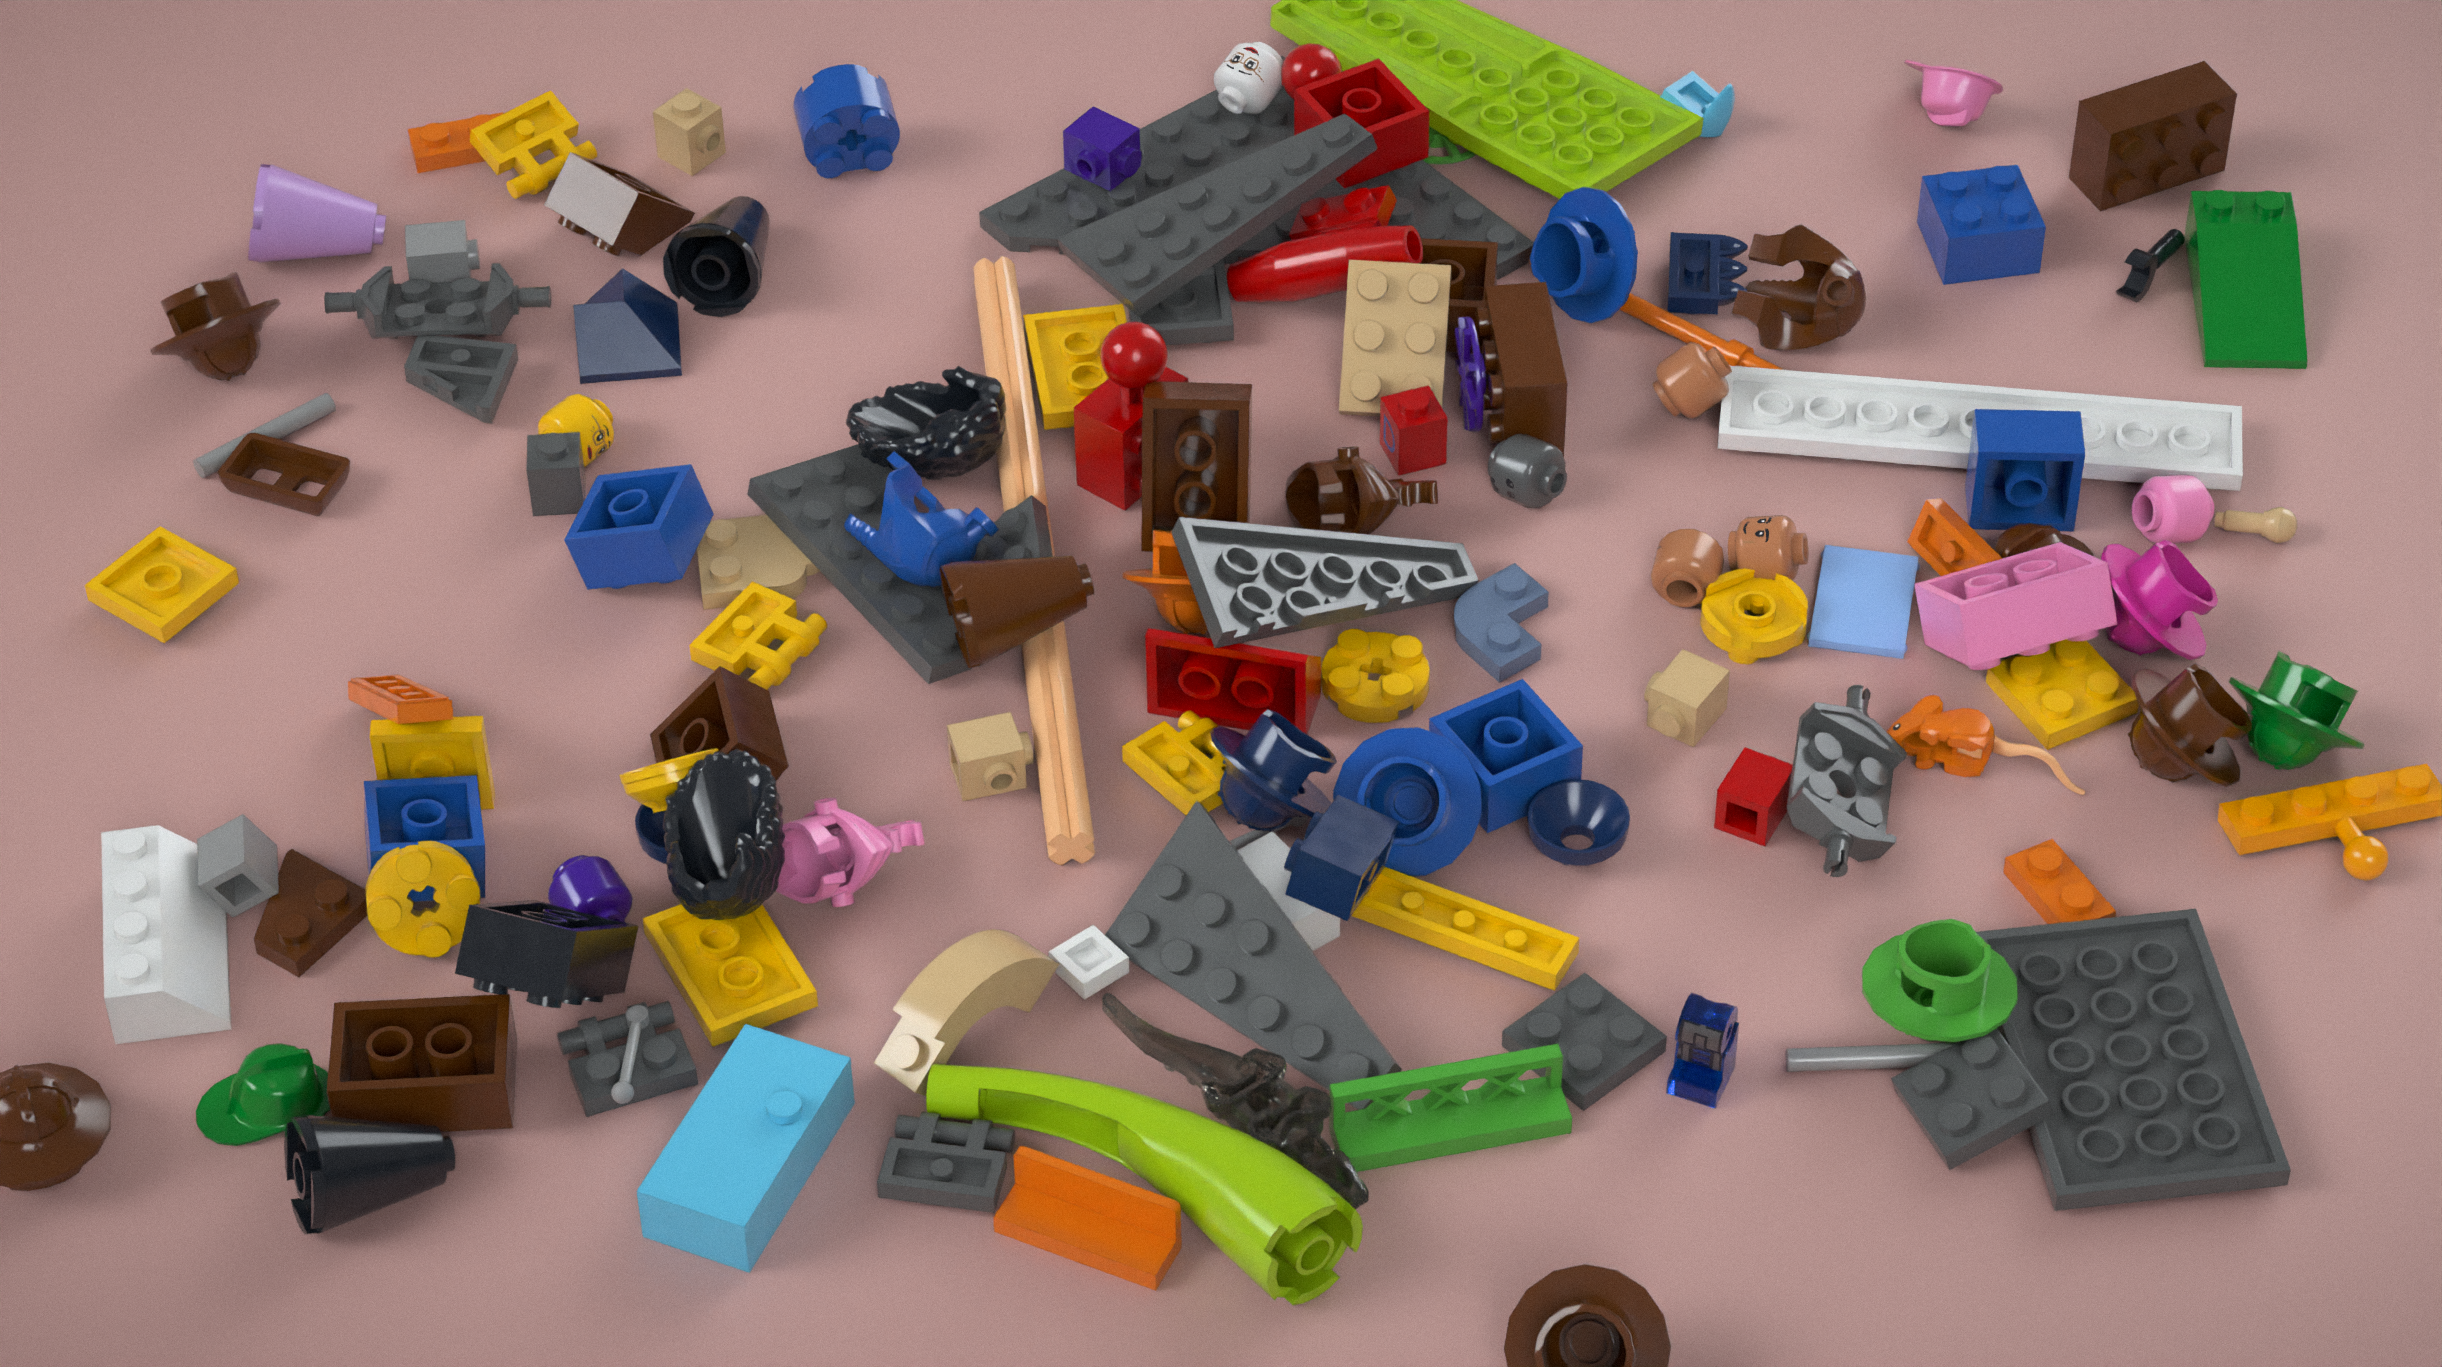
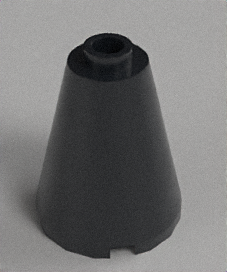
M734 197L679 231L672 238L663 257L664 277L671 292L678 299L682 296L688 302L695 305L693 310L702 315L724 317L743 310L755 298L761 285L770 224L769 215L764 206L750 197Z
M315 1115L291 1117L292 1122L286 1124L284 1139L287 1181L295 1180L297 1193L300 1198L291 1199V1204L297 1223L305 1235L322 1233L443 1185L446 1182L447 1172L454 1171L455 1169L453 1142L450 1136H442L439 1128L435 1125Z

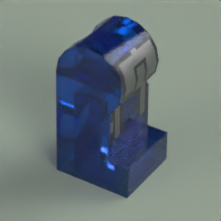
M1691 993L1688 996L1676 1029L1675 1040L1677 1043L1674 1066L1668 1077L1667 1094L1716 1109L1735 1069L1739 1031L1737 1006L1717 1003L1695 993Z

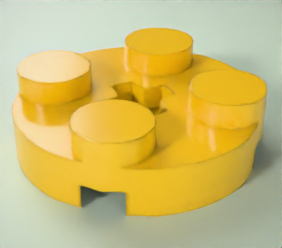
M1737 569L1720 575L1717 581L1710 583L1706 588V597L1703 599L1701 606V628L1714 645L1728 652V656L1733 662L1746 665L1752 664L1759 658L1782 654L1793 647L1799 646L1805 640L1808 601L1803 590L1786 576L1776 573L1775 580L1755 578V570ZM1746 610H1750V611H1752L1754 614H1764V615H1762V616H1750V615L1745 614V611H1746Z
M1348 629L1339 634L1337 644L1329 649L1322 662L1321 688L1325 698L1328 700V696H1330L1332 700L1338 703V712L1356 721L1385 723L1398 719L1399 711L1407 709L1412 704L1413 711L1419 708L1429 692V662L1423 654V644L1414 636H1399L1386 632H1365L1360 629ZM1377 673L1382 675L1378 681H1372L1368 679V674Z
M418 841V845H408L402 849L397 847L388 851L372 868L365 887L368 920L381 940L402 953L424 955L430 958L446 954L451 947L462 941L469 905L480 904L479 884L467 859L452 847L435 841ZM427 885L435 889L433 899L437 904L433 908L425 907L422 911L412 909L414 903L408 897L412 889L422 892Z

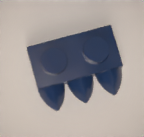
M1671 232L1667 311L1718 315V306H1725L1735 302L1738 290L1747 291V289L1732 281L1745 274L1747 266L1733 260V258L1748 249V245L1737 238L1726 235Z

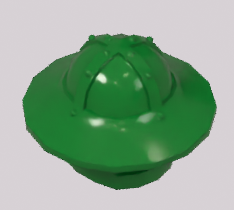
M2278 651L2259 689L2234 677H2231L2229 680L2231 686L2246 703L2247 713L2252 723L2251 731L2247 733L2249 746L2259 761L2266 762L2274 766L2275 769L2290 770L2302 768L2313 763L2322 752H2327L2333 748L2363 749L2365 745L2362 741L2338 729L2358 691L2336 681L2331 676L2310 665H2302L2291 661L2290 657L2285 653Z

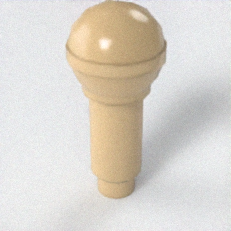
M2284 507L2273 508L2264 511V513L2226 510L2225 512H2216L2215 527L2223 528L2225 531L2257 533L2274 543L2289 541L2295 535L2297 519L2292 511Z

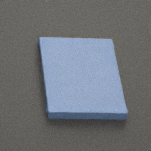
M1825 545L1824 550L1821 552L1822 565L1811 630L1807 634L1808 646L1903 659L1907 651L1906 638L1916 572L1920 568L1919 557Z

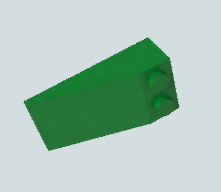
M2270 190L2262 192L2191 191L2184 237L2204 367L2306 369L2308 359L2298 230L2292 193Z

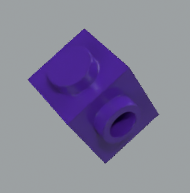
M1093 106L1063 130L1064 170L1111 192L1126 178L1133 176L1138 168L1141 167L1140 128Z

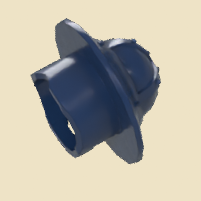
M1267 709L1259 716L1246 736L1221 726L1213 728L1210 732L1212 742L1224 758L1223 764L1226 765L1225 772L1220 781L1218 796L1221 797L1228 814L1237 820V824L1246 825L1249 829L1274 832L1275 829L1285 826L1293 817L1306 816L1312 818L1316 811L1325 813L1332 804L1324 793L1307 777L1311 772L1315 771L1323 774L1329 773L1337 762L1335 755L1329 748L1302 732L1278 712Z

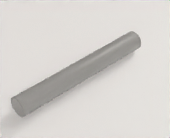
M324 393L194 459V467L197 473L202 478H205L220 469L247 434L258 433L281 439L336 411L335 403L328 393Z
M1956 1043L1786 1049L1787 1072L1910 1068Z

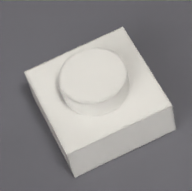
M1094 925L1048 952L1049 957L1059 963L1055 973L1084 1000L1129 973V957Z

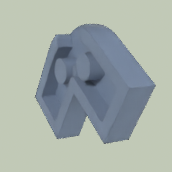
M1516 563L1504 568L1468 588L1457 600L1454 608L1456 642L1469 657L1499 683L1541 660L1542 644L1518 623L1548 607L1549 592Z

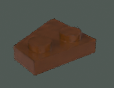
M293 849L289 850L278 873L279 893L268 899L254 936L256 952L277 966L300 977L368 916L365 889Z

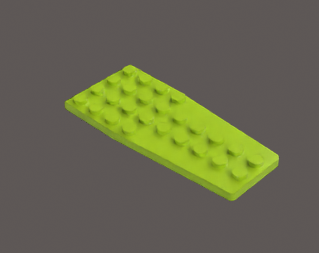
M1282 0L1271 7L1270 26L1299 45L1314 43L1329 48L1338 57L1342 71L1379 58L1430 111V127L1448 137L1449 141L1453 144L1464 147L1486 159L1487 162L1503 168L1523 179L1526 183L1534 185L1558 199H1561L1565 193L1581 187H1590L1607 192L1702 134L1703 117L1660 98V95L1584 56L1458 0Z

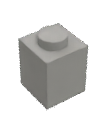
M465 220L405 225L406 261L409 280L423 279L429 283L453 282L461 278H471V270L480 269L477 239L468 240Z
M244 814L197 839L198 887L231 917H235L279 893L277 845Z

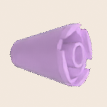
M261 164L253 206L254 216L253 226L250 231L248 260L260 263L368 254L372 252L373 244L383 245L386 215L377 214L378 204L275 165Z

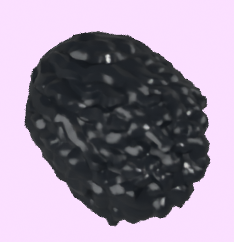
M960 366L956 369H946L942 372V377L949 385L945 386L938 382L933 384L918 381L914 384L905 383L904 385H897L894 388L889 386L883 397L874 396L871 399H863L861 402L853 404L848 411L846 425L850 429L849 434L852 440L858 442L859 448L862 450L861 456L868 458L874 464H879L882 467L889 466L894 470L887 458L895 451L913 467L921 478L940 480L943 477L962 476L967 472L977 469L991 459L1002 443L1005 431L1004 414L1006 412L1005 392L1001 383L996 378L969 372Z
M739 749L733 750L729 754L720 751L708 754L704 760H699L694 764V767L689 770L685 778L678 782L677 790L665 798L667 809L664 815L663 828L665 835L663 837L665 850L668 853L667 875L672 884V892L690 914L699 919H736L758 909L778 888L779 875L785 862V850L782 846L785 839V834L782 830L783 807L780 804V795L777 793L776 780L772 776L771 769L765 764H760L757 757L750 755L745 750L741 751Z

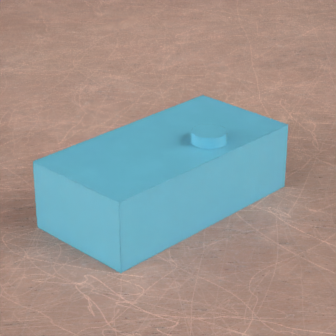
M745 1024L636 1191L643 1237L750 1273L855 1104L851 1058Z

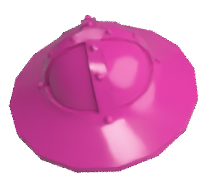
M2163 540L2154 544L2141 556L2120 544L2107 545L2103 550L2101 560L2108 562L2117 625L2104 628L2108 633V640L2113 643L2116 642L2119 647L2136 653L2139 656L2153 653L2160 648H2167L2173 653L2189 660L2203 657L2207 644L2202 628L2192 611L2199 615H2205L2214 609L2218 603L2215 589L2194 568L2180 549L2170 541Z

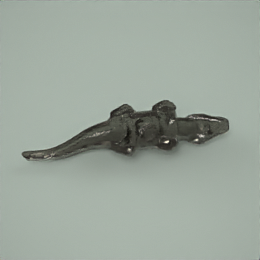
M1104 994L1102 1010L1113 1023L1146 1055L1163 1063L1168 1071L1173 1072L1176 1070L1184 1075L1189 1084L1197 1085L1201 1089L1207 1110L1212 1112L1217 1119L1225 1120L1232 1128L1242 1131L1289 1156L1326 1182L1355 1209L1368 1202L1369 1191L1365 1183L1359 1178L1349 1158L1343 1151L1331 1149L1321 1136L1324 1119L1329 1117L1332 1111L1329 1095L1319 1089L1308 1086L1296 1090L1284 1080L1287 1071L1285 1058L1258 1048L1250 1050L1241 1057L1210 1045L1172 1035L1136 1016L1112 994Z

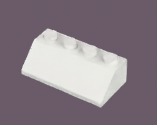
M159 825L101 832L104 1000L115 1045L231 1030L227 912L198 887L197 844Z

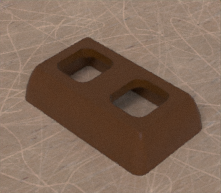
M249 433L227 458L217 474L223 485L232 493L314 516H320L345 484L350 471V460L346 457L262 434ZM260 469H267L282 474L274 485L251 479ZM308 481L325 485L317 496L296 492L304 482Z

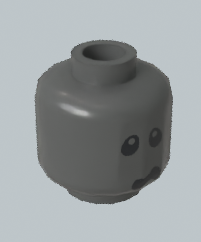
M1515 434L1500 442L1493 449L1488 461V473L1494 491L1501 497L1527 508H1541L1550 503L1553 498L1562 493L1567 482L1566 463L1563 453L1553 444L1528 434Z

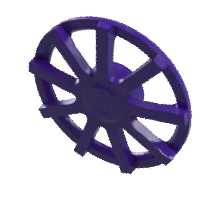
M1459 317L1458 328H1455L1459 359L1455 360V368L1461 375L1458 400L1459 406H1463L1464 429L1476 433L1482 429L1483 394L1486 392L1485 364L1483 355L1480 353L1473 319L1471 317ZM1471 344H1472L1473 354H1470Z

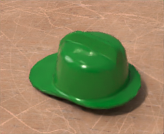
M283 1043L267 1044L256 1048L244 1058L238 1073L215 1083L202 1096L196 1109L197 1126L206 1138L218 1144L238 1146L256 1142L285 1131L286 1124L292 1122L291 1117L301 1115L324 1116L330 1111L327 1096L328 1072L313 1063L308 1049H299Z

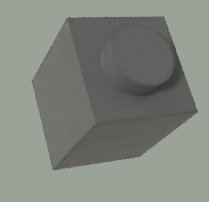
M580 432L527 435L526 471L533 516L578 514L586 496V476Z

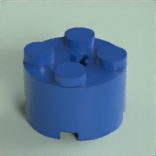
M854 64L832 66L813 75L814 82L804 91L801 86L796 93L793 109L805 155L808 161L816 167L817 173L821 177L828 179L838 177L846 171L865 168L872 171H881L887 168L893 161L892 153L899 143L900 130L885 80L880 75L877 78L868 74L866 67Z

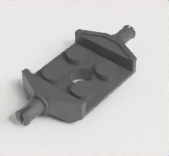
M492 263L489 281L461 278L453 282L429 283L423 279H412L402 284H394L392 266H384L363 284L362 289H357L356 293L325 292L324 305L326 314L357 311V319H363L372 339H398V336L475 334L478 337H486V335L500 336L513 315H519L520 307L551 308L550 286L519 288V285H514L513 279L500 263Z
M1853 685L1848 688L1846 706L1814 702L1799 718L1787 810L1792 825L1795 828L1820 840L1819 845L1827 849L1823 870L1826 874L1831 871L1830 876L1842 877L1847 873L1848 857L1858 862L1877 859L1896 843V836L1890 833L1886 834L1893 770L1906 758L1907 752L1874 719L1869 717L1867 711L1871 693L1868 688L1863 691L1864 686ZM1837 789L1840 791L1842 796L1837 794Z

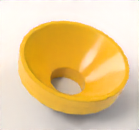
M718 748L705 750L628 771L619 775L621 784H623L625 793L628 796L652 808L653 813L666 811L667 804L665 798L677 790L678 782L685 778L697 761L704 760L706 755L714 754L719 750Z

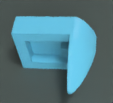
M1691 71L1665 88L1660 98L1703 117L1702 134L1700 137L1721 136L1732 116L1735 91L1734 87L1728 84L1718 93L1695 72Z

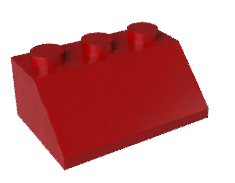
M1147 629L1145 635L1147 713L1180 718L1183 713L1192 710L1201 719L1210 718L1217 725L1250 730L1259 716L1269 709L1278 712L1308 735L1321 696L1320 656L1243 643L1214 648L1211 638L1159 629Z

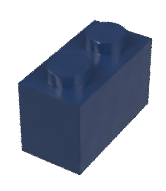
M1337 795L1325 813L1315 812L1306 830L1304 840L1297 838L1294 841L1284 865L1285 870L1292 872L1285 895L1348 921L1386 866L1400 821Z

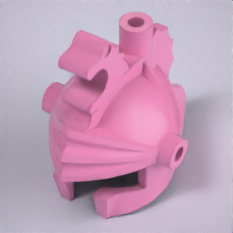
M824 798L814 801L815 810L806 814L801 819L784 824L782 827L785 834L782 844L785 850V862L779 875L776 892L804 904L816 903L831 898L832 907L851 905L855 903L853 893L875 876L891 853L902 852L901 847L921 846L925 844L921 822L908 820L875 827L863 818L839 809L837 798Z

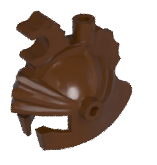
M1357 446L1337 448L1338 456L1332 460L1307 462L1293 471L1286 481L1285 497L1288 512L1296 526L1303 529L1369 535L1384 523L1398 504L1406 507L1416 503L1438 504L1437 480L1403 481L1401 478L1387 480L1373 465L1359 457V447Z

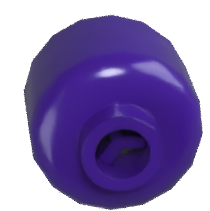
M585 855L570 858L556 869L548 893L550 904L625 922L631 910L633 899L628 887L607 859L599 856L588 857Z

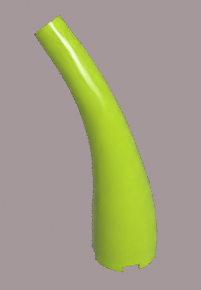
M933 1064L930 1068L926 1094L927 1112L941 1114V1118L973 1121L974 1119L990 1120L995 1124L1039 1131L1072 1141L1119 1162L1145 1179L1165 1197L1178 1201L1181 1205V1210L1273 1300L1277 1297H1283L1292 1305H1297L1318 1297L1340 1278L1332 1269L1344 1254L1347 1246L1354 1252L1358 1251L1362 1240L1363 1225L1361 1216L1356 1209L1326 1182L1289 1156L1242 1131L1153 1097L1070 1076L999 1067Z

